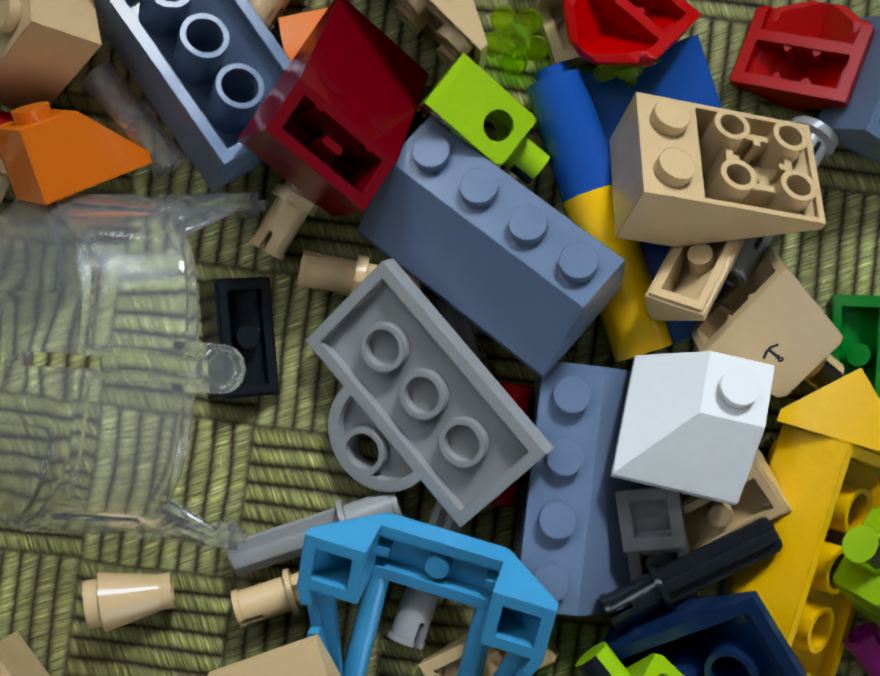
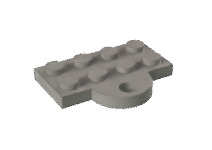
M394 258L382 261L305 340L343 385L333 400L328 417V434L334 455L342 468L354 480L367 488L381 492H397L408 489L422 481L461 528L554 449L546 437ZM360 433L370 436L376 442L379 451L376 463L366 460L359 452L358 437Z

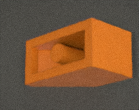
M48 101L16 108L11 111L13 121L0 125V154L17 200L47 205L152 163L148 150L78 111L51 109Z

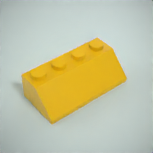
M782 424L778 439L770 447L767 463L792 511L770 521L777 530L783 547L779 552L731 575L732 586L729 594L757 591L807 676H836L844 650L843 641L848 637L856 609L833 584V575L844 557L842 541L845 534L853 527L862 525L871 509L876 506L880 507V455L846 441Z

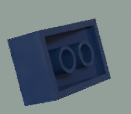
M757 591L680 600L673 603L676 608L675 610L670 612L668 607H665L623 628L618 633L612 625L602 642L608 644L625 668L652 653L663 655L684 676H807Z

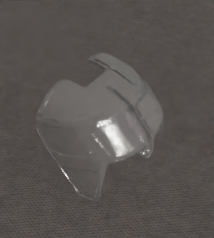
M83 190L47 205L16 199L0 214V521L14 528H23L25 532L95 535L134 533L137 534L136 537L234 551H237L238 542L246 543V531L242 530L238 524L220 520L215 527L171 500L185 464L191 436L195 394H225L233 392L243 382L246 372L244 357L236 348L226 344L199 343L198 283L196 264L188 235L235 213L239 220L256 218L266 210V200H258L259 192L158 194V197H144L133 193ZM33 352L100 356V369L33 365Z

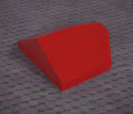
M562 0L569 43L580 57L595 65L652 66L702 15L685 0Z
M806 1L773 9L771 6L758 7L754 13L729 81L734 87L795 111L848 107L875 34L874 26L870 22L862 20L844 5Z

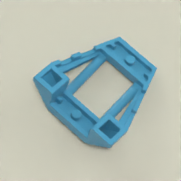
M380 513L309 527L305 533L297 590L300 604L307 605L311 623L307 637L319 634L341 676H366L389 581L475 607L457 676H482L490 646L507 651L493 676H533L543 663L559 603L508 548L394 513ZM337 599L356 605L359 601L344 666Z

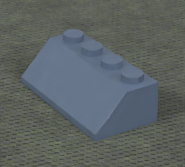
M94 0L100 31L212 192L264 163L263 160L237 139L291 61L249 0Z
M430 117L403 144L397 162L368 205L357 229L361 237L389 259L394 258L403 270L542 379L546 377L622 288L625 260Z
M558 361L544 379L536 374L531 421L554 449L524 475L515 556L559 603L557 614L570 616L607 614L599 595L607 594L631 582L627 553H623L615 490L643 487L644 484L610 477L630 370ZM628 603V604H626V605H624V606H622V607H620V608H618V609H616V610H614V611H612V612H610V613H608V614H611V613H613V612H615V611H617V610H619V609H621V608H623V607H625V606H628V605H630L631 603Z

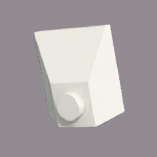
M713 351L635 355L632 361L610 477L734 506L738 504L765 430L775 366Z

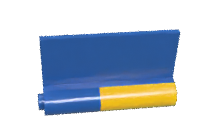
M698 34L677 41L652 66L608 65L584 74L582 69L570 70L567 62H561L537 71L534 74L536 82L530 85L526 92L534 116L537 119L536 122L546 153L550 156L549 162L567 217L625 260L622 288L599 314L615 362L634 358L635 355L647 354L670 346L673 343L692 338L689 330L697 321H660L648 316L645 294L671 247L615 237L609 139L636 92L722 108ZM723 284L713 305L731 287L730 285Z

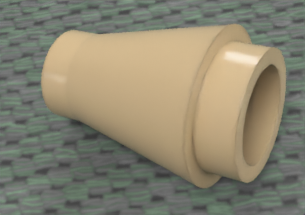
M98 572L96 579L84 580L82 583L83 608L88 629L103 627L104 632L107 633L159 611L175 608L171 572L161 574Z

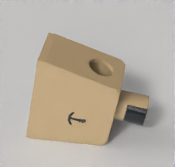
M770 247L761 255L744 287L731 286L711 307L705 321H697L689 330L699 352L713 351L774 365L771 395L777 398L790 394L803 380L818 390L841 378L844 374V365L831 355L841 344L843 335L783 260Z

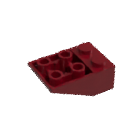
M333 0L237 140L332 217L364 212L398 160L429 74L349 1Z

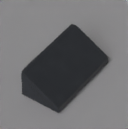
M270 277L222 278L200 283L199 297L209 400L280 394Z

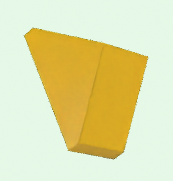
M862 368L780 409L777 421L781 424L846 441L880 455V398Z

